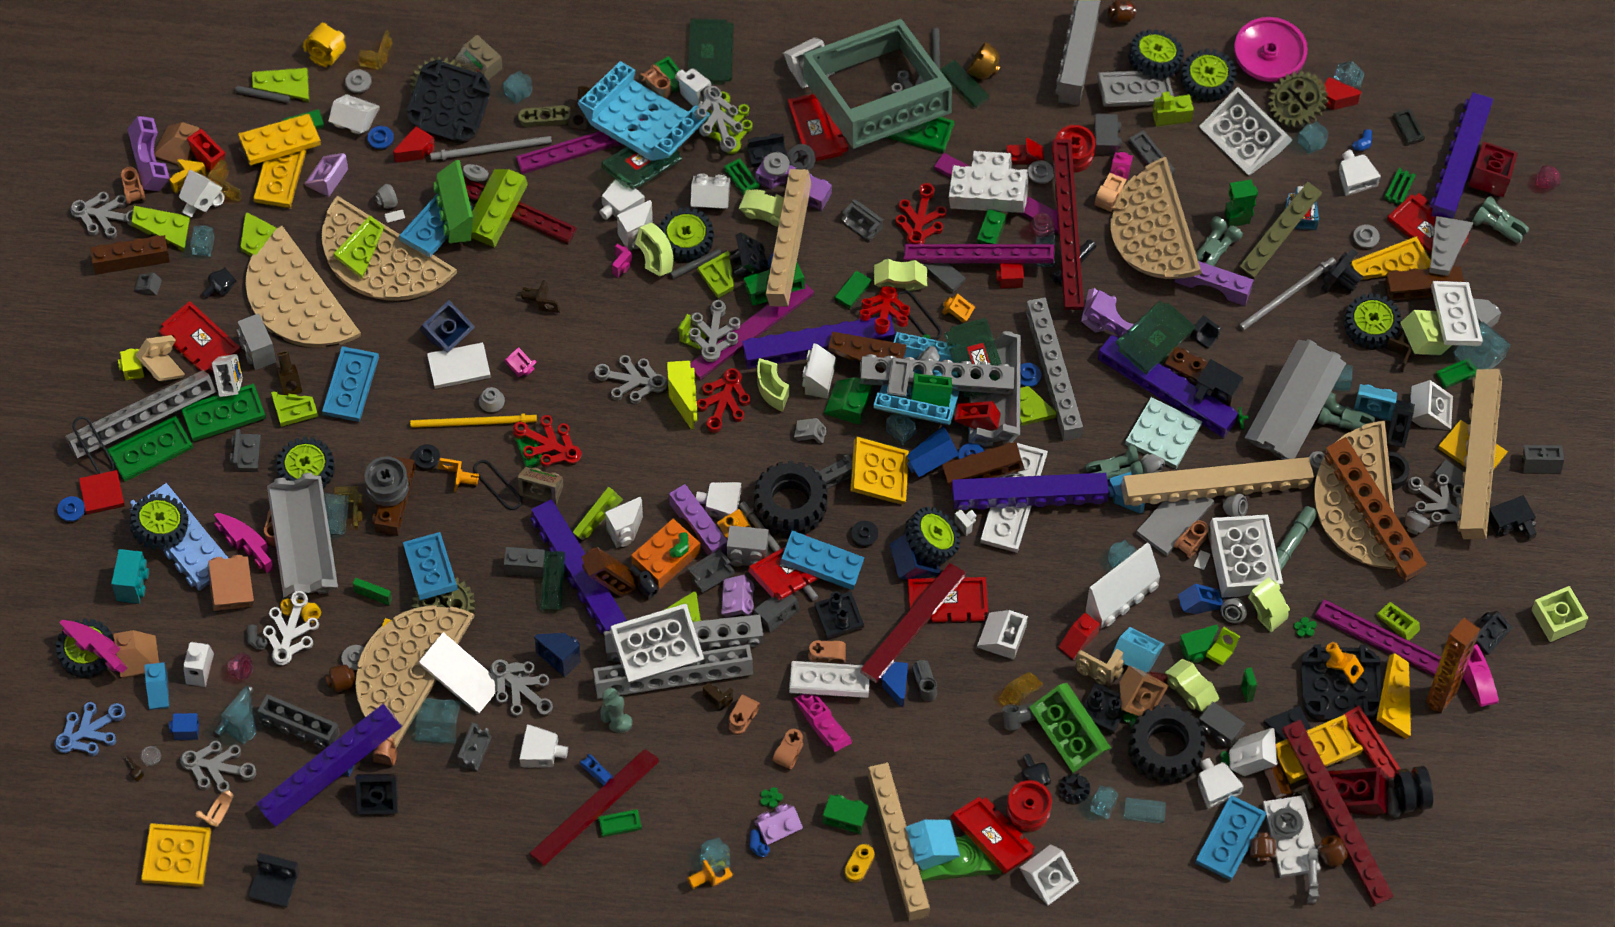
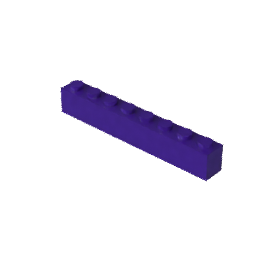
M1472 92L1471 98L1466 99L1463 108L1466 109V113H1461L1459 119L1461 127L1457 126L1454 137L1457 139L1456 141L1452 140L1449 149L1452 154H1447L1444 163L1447 168L1442 169L1439 178L1442 180V183H1438L1436 186L1435 194H1438L1437 198L1433 197L1430 208H1433L1431 216L1454 219L1492 106L1493 98Z
M879 315L875 318H870L868 321L861 319L852 322L844 321L839 324L823 325L813 329L805 328L796 332L787 331L779 335L771 334L762 338H749L742 341V350L747 370L757 368L759 358L777 364L807 359L808 350H812L813 344H818L828 351L832 332L894 342L895 331L891 315H888L887 318L890 321V327L886 334H878L874 329L875 320L880 318Z
M1111 335L1099 350V361L1179 411L1202 421L1203 426L1222 438H1225L1237 422L1238 413L1234 408L1224 405L1214 396L1206 395L1201 403L1194 400V396L1198 391L1195 388L1196 386L1189 383L1186 378L1173 373L1170 368L1160 365L1154 358L1144 355L1138 348L1128 345L1122 338Z
M1088 473L952 480L953 509H987L990 507L1003 509L1012 506L1023 508L1034 505L1043 507L1045 505H1082L1084 503L1102 504L1107 502L1108 499L1107 474Z
M552 499L531 509L532 517L530 520L534 528L538 527L542 541L544 543L547 542L550 546V554L553 558L556 557L558 559V566L562 573L566 572L571 588H576L579 601L587 606L586 611L591 619L594 618L597 622L596 628L599 633L604 634L605 631H610L611 626L626 622L627 619L609 590L589 577L583 570L581 556L585 552Z
M383 703L256 804L265 817L277 826L402 728V725Z

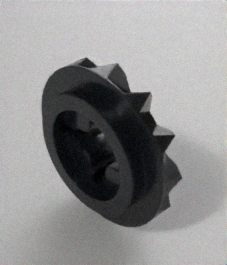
M1070 773L1065 777L1063 776L1060 781L1059 793L1069 803H1081L1090 794V783L1086 777L1081 776L1079 773ZM1077 782V787L1080 789H1076L1074 794H1072L1073 791L1072 787L1070 786H1073L1074 783Z

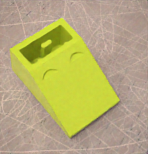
M690 361L667 362L669 398L688 426L694 429V422H697L694 368L690 367Z

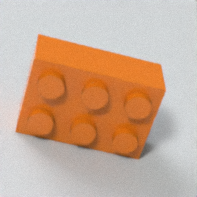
M672 519L631 555L632 565L635 564L641 572H649L660 590L701 554L700 542L676 520ZM682 532L688 533V552L679 558H672L669 550L679 543L678 534Z

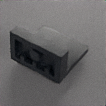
M259 853L256 859L258 870L249 893V898L287 908L300 873L298 862Z

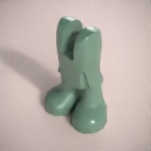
M1491 196L1486 199L1472 220L1474 226H1479L1482 223L1489 224L1494 230L1499 231L1515 243H1520L1523 239L1522 235L1529 231V227L1525 223L1511 216L1506 210H1503Z
M1216 216L1213 217L1210 223L1212 229L1210 236L1205 239L1204 244L1196 252L1200 262L1205 255L1208 256L1206 264L1215 266L1220 256L1226 252V249L1232 243L1238 242L1243 236L1239 228L1229 226L1227 229L1226 222ZM1225 233L1223 239L1220 242L1218 239Z
M1331 392L1323 405L1317 423L1321 425H1336L1339 428L1354 431L1362 425L1373 423L1375 418L1367 413L1338 404L1335 394ZM1332 413L1341 415V417L1335 416Z
M1135 444L1128 446L1126 454L1116 458L1113 456L1105 460L1092 461L1085 465L1088 473H1106L1107 481L1109 478L1131 472L1132 475L1143 474ZM1130 465L1129 467L1120 469V466Z
M608 688L603 694V704L600 710L601 719L604 723L610 722L609 728L613 732L625 733L632 727V718L628 714L623 713V697L619 696L615 689Z

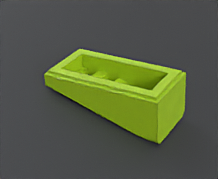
M1391 602L1377 613V617L1396 634L1408 641L1420 631L1419 622ZM1391 611L1394 612L1392 615H1390L1389 617H1387V615H1388Z

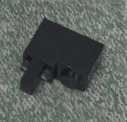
M1210 359L1197 379L1195 388L1198 391L1194 396V400L1201 403L1206 395L1211 396L1217 393L1220 399L1225 401L1228 399L1232 402L1243 384V377Z
M1396 400L1387 435V444L1405 448L1415 404Z
M1524 495L1489 508L1488 521L1497 536L1500 534L1506 535L1515 530V532H1523L1527 540L1536 537L1537 532L1534 528L1536 516Z

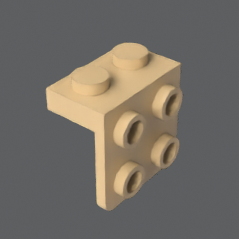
M1116 649L1106 664L1079 650L1076 659V669L1080 674L1084 676L1089 675L1097 683L1110 687L1114 679H1119L1123 672V652Z

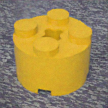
M320 23L303 42V49L305 53L307 51L310 53L311 56L309 58L316 64L323 67L331 66L346 48L345 36L342 32L335 31L327 24Z

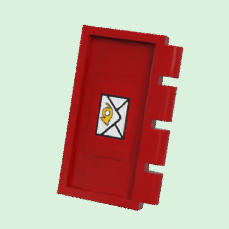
M814 94L788 99L789 109L800 143L811 147L815 152L816 161L842 156L843 152L849 150L844 135Z
M1420 193L1416 196L1411 194L1388 216L1387 220L1410 239L1417 236L1424 250L1431 255L1436 217L1431 216L1433 208H1430V204L1427 206L1429 203L1428 199ZM1468 236L1462 247L1468 242Z
M191 301L163 322L162 328L159 331L161 336L172 335L176 340L173 347L180 353H183V356L195 365L199 371L204 370L207 374L210 372L214 374L212 362L216 358L238 354L241 351L240 346Z
M786 546L751 565L748 569V572L772 598L776 596L778 600L786 598L819 579L816 576L781 564L780 561Z
M964 577L934 613L931 621L947 622V616H951V622H967V616H970V621H984V615H988L986 577ZM937 578L908 579L909 611Z
M978 797L955 811L950 818L1006 874L1031 858L1035 847L1026 838L1021 840L1023 834L1013 824L1008 826L1007 824L1010 821L999 810L994 812L996 807L987 797L984 799Z

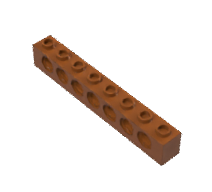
M1344 437L1326 447L1324 458L1329 466L1332 465L1335 469L1334 474L1338 481L1342 480L1345 485L1344 490L1346 494L1354 499L1356 510L1359 513L1362 512L1365 517V524L1369 529H1373L1377 543L1385 548V555L1389 561H1393L1395 564V571L1398 576L1403 577L1407 581L1425 571L1427 567L1426 562L1348 439ZM1345 459L1348 461V464L1342 465L1339 463V460ZM1356 475L1359 479L1352 481L1349 476ZM1366 491L1369 495L1363 497L1359 492ZM1376 507L1379 511L1377 513H1373L1369 510V508ZM1386 523L1389 528L1383 529L1379 524ZM1397 539L1399 544L1393 545L1389 540ZM1407 555L1409 560L1403 561L1399 556Z
M1463 618L1449 634L1426 699L1429 707L1440 713L1456 697L1480 629L1466 618Z

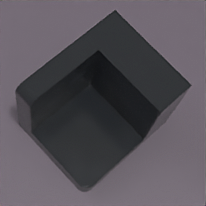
M1203 315L1192 327L1190 337L1209 349L1220 337L1221 327Z

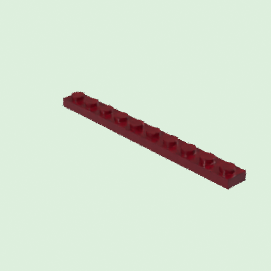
M1053 139L1052 152L1064 310H1083L1084 299L1071 139Z
M1301 720L1283 727L1282 732L1338 838H1341L1348 857L1374 906H1377L1392 899L1394 896Z

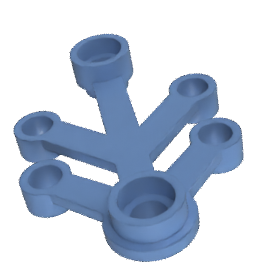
M93 702L86 703L79 731L73 734L74 726L79 723V716L75 712H70L67 715L64 733L60 734L55 740L56 749L61 753H67L75 749L86 751L90 756L97 755L99 752L98 745L94 742L89 744L78 742L82 738L103 741L107 746H113L116 743V737L113 733L96 732V730L113 720H122L125 717L124 707L119 703H115L109 707L107 715L90 724L92 715L97 712V708ZM89 707H94L92 711L87 710ZM116 712H120V713H121V714L118 715V716H114V714H115ZM76 717V720L70 721V718ZM113 737V740L107 741V738ZM64 742H68V745L62 746ZM91 747L96 748L94 751H89Z

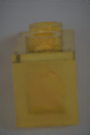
M385 31L378 53L371 50H360L358 55L360 66L381 70L383 63L387 62L388 48L391 49L393 38H390V31Z
M221 159L208 174V178L221 186V191L228 198L236 199L240 202L242 199L240 189L224 181L229 175L227 162Z
M358 486L334 487L336 503L348 504L354 502V528L359 529V522H362V511H359V505H363L362 493H359Z
M1028 672L1010 682L998 701L1004 706L1010 704L1020 706L1023 699L1041 688L1043 683L1031 672Z

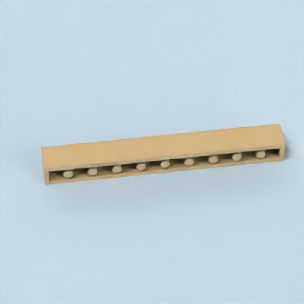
M1499 369L1476 370V377H1473L1472 381L1474 393H1471V403L1473 408L1469 410L1471 424H1468L1469 440H1466L1468 456L1464 457L1466 472H1463V483L1465 484L1464 488H1461L1463 504L1459 505L1461 520H1458L1457 523L1458 532H1461L1463 539L1487 538L1502 377Z
M1309 457L1127 475L1123 477L1120 486L1125 505L1138 506L1142 503L1157 504L1163 501L1176 502L1182 499L1195 500L1202 497L1214 498L1221 495L1228 497L1241 493L1248 495L1260 491L1267 493L1271 490L1305 489L1311 485L1314 475Z

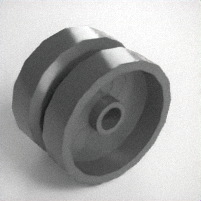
M385 456L373 460L367 466L364 476L367 494L370 499L377 505L385 507L394 506L402 502L409 491L407 471L403 463L396 458Z

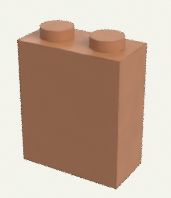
M234 555L228 559L215 557L209 560L207 568L213 611L252 607L254 598L248 556Z

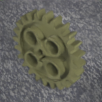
M1293 71L1292 77L1286 74L1285 80L1280 78L1281 83L1274 84L1277 89H1271L1273 96H1269L1271 101L1269 106L1272 108L1270 111L1274 118L1279 120L1281 125L1285 123L1288 128L1291 124L1294 128L1298 124L1303 128L1305 122L1311 125L1310 120L1317 121L1316 115L1322 116L1320 110L1326 109L1323 103H1328L1326 98L1328 93L1326 92L1325 85L1315 74L1311 76L1310 72L1304 75L1303 71H1300L1299 75H1297ZM1289 89H1292L1294 91L1296 96L1300 100H1302V102L1308 108V110H1305L1301 106L1299 101L1295 99L1292 93L1288 91Z
M458 577L455 579L458 590L452 591L448 595L441 594L438 595L439 598L433 596L420 600L418 592L415 591L416 597L412 598L414 603L412 609L434 605L437 607L447 606V608L461 606L460 609L475 613L474 606L476 604L475 600H473L474 593H470L471 588L466 587L465 581L459 584ZM429 601L435 602V603L432 604V605H427V604H426V603L429 602Z

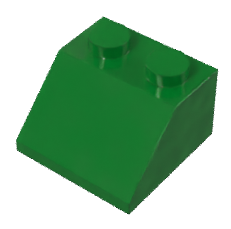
M856 377L836 381L824 414L860 425L872 396L873 385L860 384V379Z

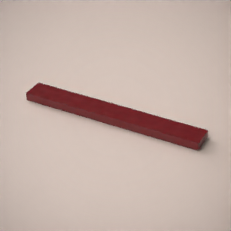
M464 177L468 198L470 201L477 203L485 186ZM520 201L510 218L567 245L577 232V227Z
M949 563L860 669V673L877 683L964 579L966 572Z
M644 749L530 852L531 857L545 866L660 762L658 757Z

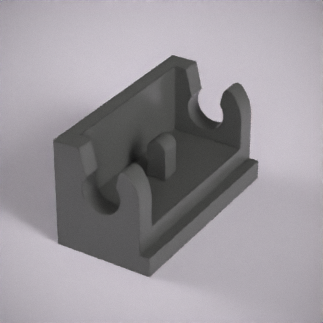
M856 199L843 211L844 216L841 218V222L868 242L883 229V219Z
M1524 445L1522 461H1524L1523 473L1562 472L1564 464L1562 445Z
M846 454L842 460L820 471L816 469L814 472H819L822 475V480H825L826 490L852 477L853 461Z
M720 549L687 568L692 583L702 593L735 574L734 569L729 565L731 563L730 560Z
M792 594L782 600H778L776 596L774 598L770 597L754 609L755 614L761 616V624L769 633L800 611L798 599Z
M472 722L458 755L459 766L478 772L492 739L487 728L482 731L479 729L478 724Z

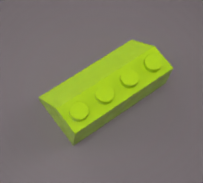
M494 169L472 211L471 238L494 248L496 247L528 185L524 175L510 169Z

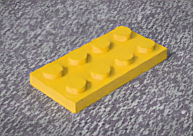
M309 114L238 134L250 165L321 145V140Z
M307 149L264 161L254 195L255 203L291 208Z

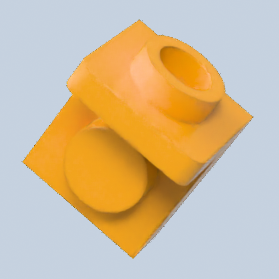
M956 294L952 298L948 297L945 300L942 313L945 315L949 312L962 323H965L975 306L959 294Z

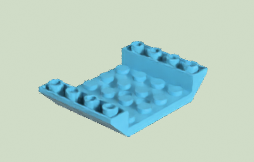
M620 61L578 101V105L591 126L647 159L653 161L671 156L710 117V113L707 112V115L702 120L697 119L694 112L699 108L695 105L689 112L634 81L635 69Z
M899 332L896 333L894 343L907 345L905 357H912L915 360L927 347L934 346L940 356V362L942 360H951L953 363L968 361V349L962 345ZM919 369L913 370L916 374H923ZM937 370L932 372L934 376H942L941 372ZM958 372L951 373L954 378L961 377ZM883 385L880 393H877L873 407L876 410L950 425L960 391L952 390L949 407L911 400V387H907L906 398L888 395V386Z

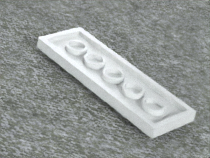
M1017 443L1025 470L1003 477L1041 476L1048 451ZM1012 506L1003 509L990 507L980 543L1018 553L1032 506L1023 508Z

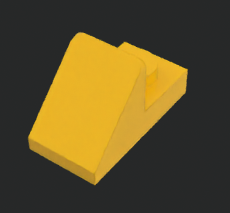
M178 159L177 162L181 172L175 173L169 179L171 189L175 194L182 190L189 170L206 176L205 165L201 162Z

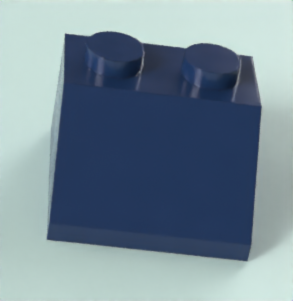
M448 300L422 324L419 330L434 345L448 353L475 326Z
M906 535L889 544L899 578L905 580L923 579L941 574L938 563L936 565L932 564V562L927 563L925 558L923 560L919 558V553L915 555L913 552L915 549H910V542H907L905 539Z
M566 633L537 634L534 637L536 654L564 678L581 662L580 644L573 636L569 637Z

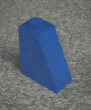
M944 426L939 428L907 455L909 459L907 465L912 473L916 471L918 477L959 455Z

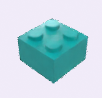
M119 549L111 583L116 601L140 604L141 597L145 596L146 587L144 581L149 577V568L146 567L147 560L144 559L141 551Z

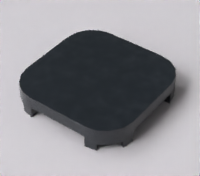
M442 59L428 62L420 69L418 80L408 104L407 116L409 122L414 128L417 126L428 134L457 143L469 142L479 131L490 98L491 87L489 81L479 71L476 73L443 62Z
M1321 644L1313 645L1303 655L1301 662L1302 704L1307 715L1316 721L1328 722L1360 706L1369 721L1376 718L1382 694L1380 657L1368 649L1367 645L1360 644L1359 648L1339 647L1342 652L1355 655L1364 669V672L1353 684L1350 683L1343 670L1329 668L1325 665L1331 657L1326 647H1321ZM1356 665L1351 668V675L1354 676L1357 671Z

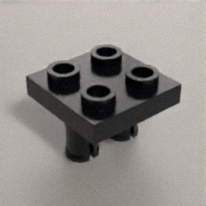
M742 232L735 235L738 248L729 252L730 258L734 263L741 259L742 264L733 268V271H735L734 275L737 278H741L750 272L758 274L767 271L769 264L765 257L764 245Z
M1352 248L1349 253L1344 252L1336 265L1334 264L1328 274L1322 280L1325 282L1321 288L1323 291L1328 293L1335 283H1339L1351 293L1363 278V275L1351 267V263L1358 254L1356 250Z
M834 591L830 595L831 598L814 603L827 639L864 628V622L852 592L841 594L839 591Z
M1097 683L1094 684L1083 705L1096 726L1112 734L1115 733L1126 712L1121 708V695Z

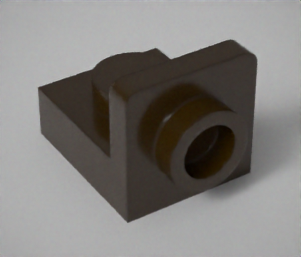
M708 682L703 686V697L720 711L723 707H728L732 703L733 690L729 688L722 695L721 690L717 686H712Z

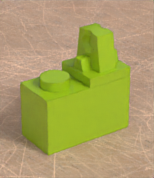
M1162 92L1161 97L1154 98L1152 113L1156 127L1192 122L1194 109L1190 95L1173 97L1169 92Z

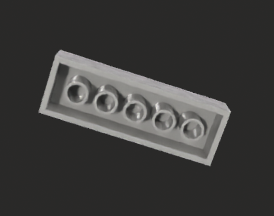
M1101 0L1074 1L1070 28L1067 33V42L1063 52L1064 56L1057 79L1055 95H1059V103L1080 106Z

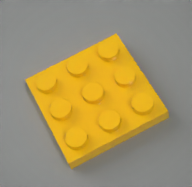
M856 437L853 446L851 491L903 505L906 502L907 455L909 451Z
M150 823L142 882L203 887L211 828Z

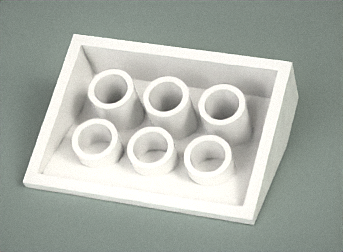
M1239 87L1199 126L1249 176L1277 156L1292 141Z
M1268 515L1212 518L1208 526V536L1222 598L1250 594L1255 587L1268 577L1276 581L1279 586L1283 585Z
M1146 543L1089 587L1085 612L1100 624V629L1110 626L1117 616L1127 613L1130 606L1134 603H1140L1144 599V595L1148 592L1152 593L1158 588L1160 574L1149 543Z
M687 604L619 623L610 628L613 643L628 683L704 660Z

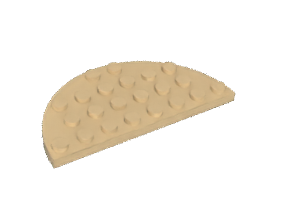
M1163 157L1147 165L1146 169L1138 176L1134 175L1121 190L1113 206L1114 212L1111 219L1112 238L1124 260L1133 268L1146 275L1164 279L1193 277L1202 274L1167 158Z
M339 196L330 205L322 227V244L325 257L335 275L344 284L358 293L381 300H408L437 290L457 274V269L436 256L428 257L399 241L400 234L382 224L384 231L363 279H361L333 257V255L369 215Z
M280 226L270 233L255 250L246 273V291L249 304L255 315L260 314L265 328L272 334L275 333L282 337L284 341L313 348L326 347V345L337 343L341 345L361 337V332L284 227Z
M1385 421L1362 425L1360 428L1348 432L1339 440L1344 437L1348 439L1394 512ZM1323 458L1315 481L1314 499L1318 518L1324 531L1339 549L1353 559L1369 566L1395 569L1396 566L1393 561L1387 559L1384 552L1386 550L1383 545L1377 543L1373 529H1369L1365 524L1364 515L1356 510L1354 499L1346 494L1344 490L1345 485L1342 480L1338 481L1334 474L1335 469L1332 465L1329 466L1325 458ZM1345 459L1339 460V463L1342 465H1347L1348 461ZM1356 475L1349 476L1352 481L1359 479ZM1366 491L1359 492L1363 497L1369 495ZM1376 507L1369 508V510L1373 513H1377L1379 511ZM1386 523L1379 524L1383 529L1389 528ZM1397 539L1389 540V542L1393 545L1398 544Z
M435 605L415 608L395 616L392 621L380 627L366 644L358 662L356 676V692L359 705L364 717L368 716L383 703L395 715L402 725V728L390 736L394 739L396 748L437 681L418 662L442 633H445L458 645L474 618L473 613L456 607L447 608Z

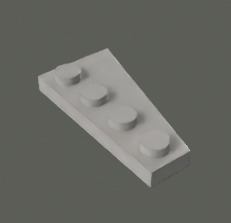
M1436 216L1429 273L1449 275L1462 245L1465 243L1468 233L1472 228L1473 222Z

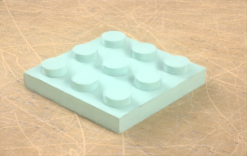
M1151 397L1126 439L1125 445L1135 444L1137 451L1143 454H1155L1163 458L1166 465L1177 469L1199 431L1202 421Z

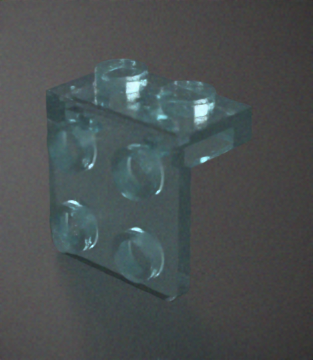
M425 699L416 718V740L455 743L457 719L461 703L454 700Z

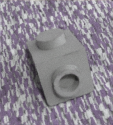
M817 418L797 421L794 438L798 441L815 439L819 444L824 442L826 427Z

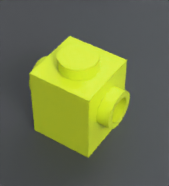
M127 349L120 352L121 359H118L119 370H123L125 380L144 377L143 367L145 366L136 357L139 349Z

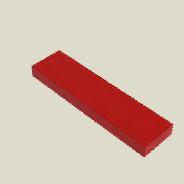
M1357 706L1343 714L1346 716L1348 728L1362 746L1363 751L1374 768L1381 767L1389 776V781L1393 779L1395 770H1400V767L1361 707Z

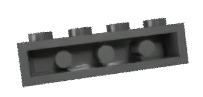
M268 694L258 709L260 721L264 725L277 727L281 732L296 735L302 741L306 742L308 740L313 742L321 749L330 746L340 735L337 723Z

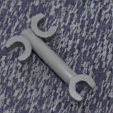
M1310 848L1308 851L1309 888L1307 889V903L1316 904V899L1319 898V883H1317L1318 850Z

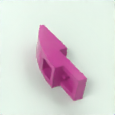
M221 513L214 514L216 521L214 525L220 533L224 532L226 535L225 539L230 546L234 545L237 550L243 548L247 555H252L255 558L254 562L259 569L263 568L266 573L273 570L272 561L266 555L268 552L267 542L257 532L233 517Z
M61 620L59 622L64 627L62 631L70 638L73 636L76 639V646L82 651L86 649L91 653L94 652L100 658L104 657L107 660L105 664L112 671L118 670L123 673L128 668L115 655L121 648L112 640L81 623Z
M1476 644L1474 645L1463 679L1480 707L1497 704L1499 700L1490 669L1479 646Z
M801 694L795 697L796 703L809 724L827 747L830 746L836 752L852 743L850 736L832 717L829 708L816 694Z

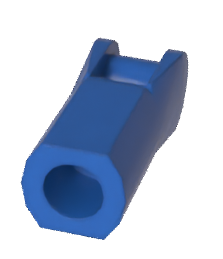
M587 754V758L579 762L582 768L603 786L613 778L591 754ZM593 763L595 766L591 769L589 766Z

